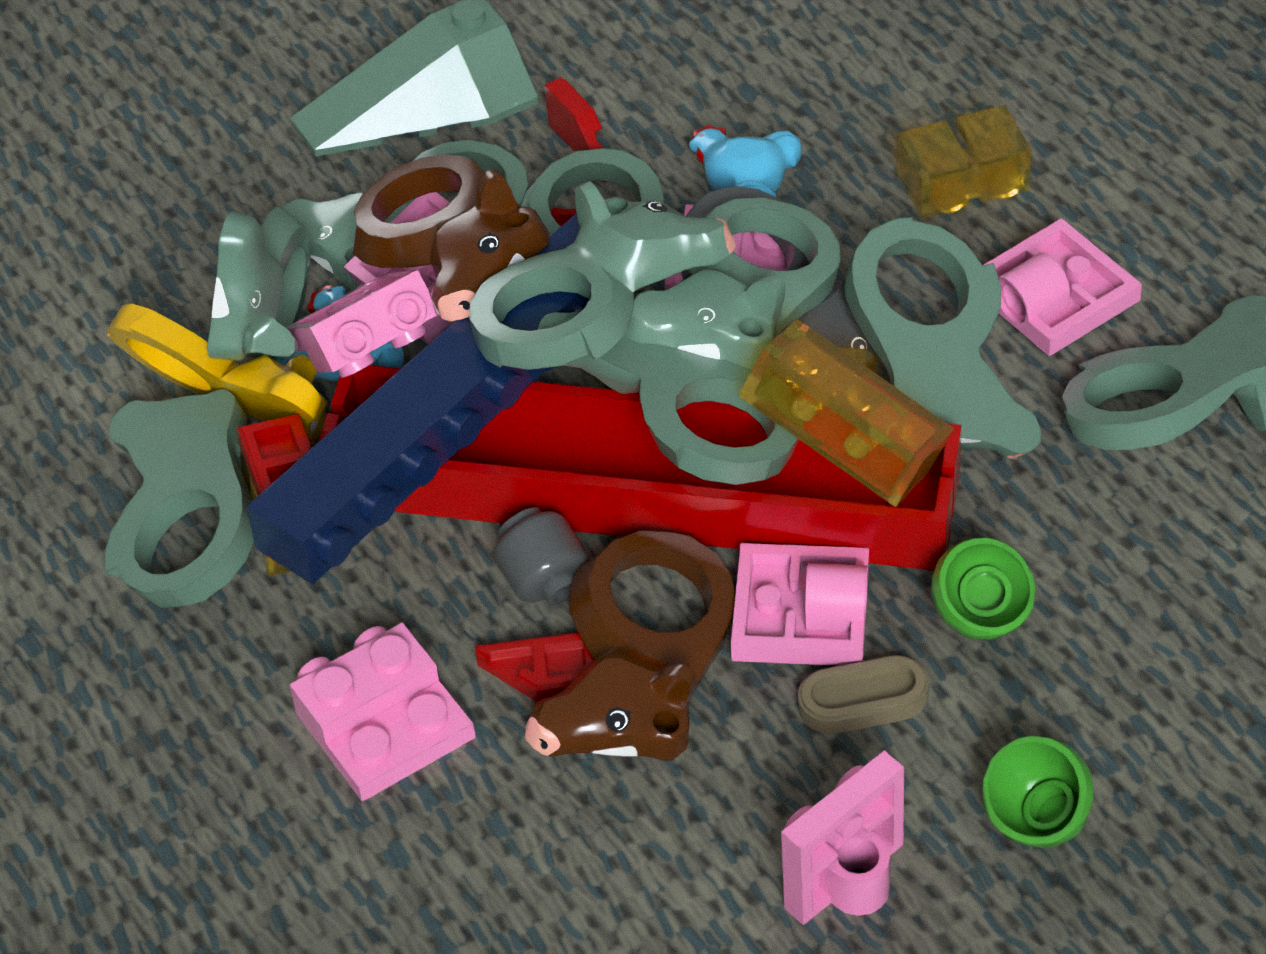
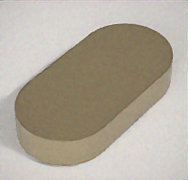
M901 655L885 656L820 669L809 674L800 684L798 690L799 714L807 726L815 731L826 734L842 733L910 719L919 714L928 702L929 677L920 663L912 658Z

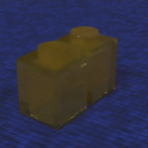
M1006 105L956 117V126L969 148L962 149L946 120L897 133L896 174L921 219L942 213L956 212L961 208L970 206V199L978 197L982 203L997 198H1008L1016 193L1029 190L1031 148Z

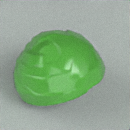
M973 538L956 543L941 556L936 564L931 580V596L935 609L944 623L963 637L974 640H993L1016 631L1025 622L1033 609L1036 590L1034 577L1021 555L1001 541L991 538Z
M1038 736L1018 738L1003 746L991 759L982 787L984 810L992 824L1011 841L1038 848L1055 847L1077 836L1086 823L1094 793L1093 779L1089 767L1080 755L1069 745L1061 741Z

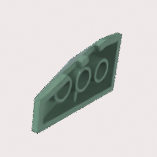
M461 0L431 13L290 117V121L313 154L321 156L381 145L388 136L418 131L419 137L438 134L437 127L470 122L471 128L490 125L539 102L537 93L505 21L487 0Z

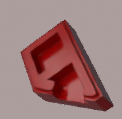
M562 77L545 84L549 126L574 152L604 149L596 137V131L602 129V126L593 107Z

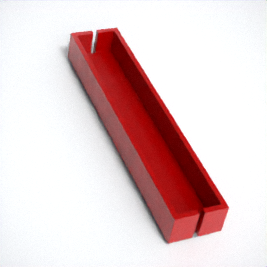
M369 365L343 378L340 376L331 402L333 414H327L319 441L401 368ZM532 382L522 392L512 407L503 409L480 431L472 444L462 447L438 469L435 477L427 485L418 487L394 512L504 524L517 513L528 508L537 507L542 512L554 511L562 514L574 532L624 537L638 531H665L691 536L704 546L740 549V543L869 548V564L935 570L938 560L949 548L952 518L954 516L960 479L962 425L797 408L800 414V437L791 459L781 472L762 481L734 485L703 480L679 469L659 450L644 420L640 392L621 394L610 389ZM714 401L694 402L677 410L682 423L696 436L716 445L733 448L754 446L768 439L762 425L749 413L730 404Z

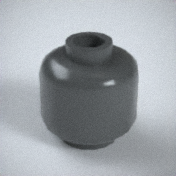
M537 507L528 508L512 516L499 529L497 533L499 540L493 553L496 564L517 597L525 602L535 603L545 599L549 605H557L568 600L569 589L576 569L589 562L586 549L568 521L560 513L554 511L542 512Z

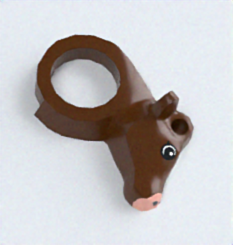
M436 155L419 158L398 166L379 178L361 195L354 210L357 226L353 255L363 263L378 268H409L432 265L436 277L430 293L434 310L441 319L450 322L470 316V302L480 285L489 277L513 264L531 258L549 244L550 233L536 210L522 207L515 201L511 188L498 170L491 169L485 173L473 159L466 156ZM434 192H458V195L446 207L431 216L407 223L394 224L385 222L398 207L411 199Z
M638 531L613 540L598 557L576 569L569 589V611L581 640L594 660L576 676L564 691L555 696L541 699L534 705L525 726V739L535 750L542 755L550 757L564 754L593 753L612 756H647L659 760L673 761L687 749L690 721L689 704L691 698L709 667L722 650L734 616L736 594L732 577L718 555L691 536L665 531ZM637 565H660L679 572L693 582L703 597L706 615L695 626L680 632L652 631L638 626L622 614L612 598L610 583L622 571Z

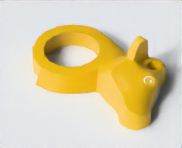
M136 304L123 305L108 327L109 333L107 336L117 346L144 366L182 388L198 395L227 389L236 397L245 414L261 421L299 413L310 444H317L327 417L324 411L328 401L312 385L317 371L310 357L299 355L291 359L284 366L266 354L242 364L233 360L209 358L207 352L208 342L165 316Z

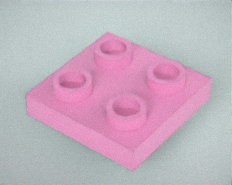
M1062 218L984 264L994 263L1001 284V308L999 314L1049 357L1141 300L1142 284Z
M740 543L731 636V660L739 662L834 666L863 661L869 548Z
M885 750L864 767L858 765L851 768L840 779L835 790L813 807L808 805L796 811L781 831L784 908L802 925L806 924L831 903L847 914L859 916L875 912L888 899L890 892V855L902 847L904 843V766ZM860 869L868 872L857 874L849 871Z

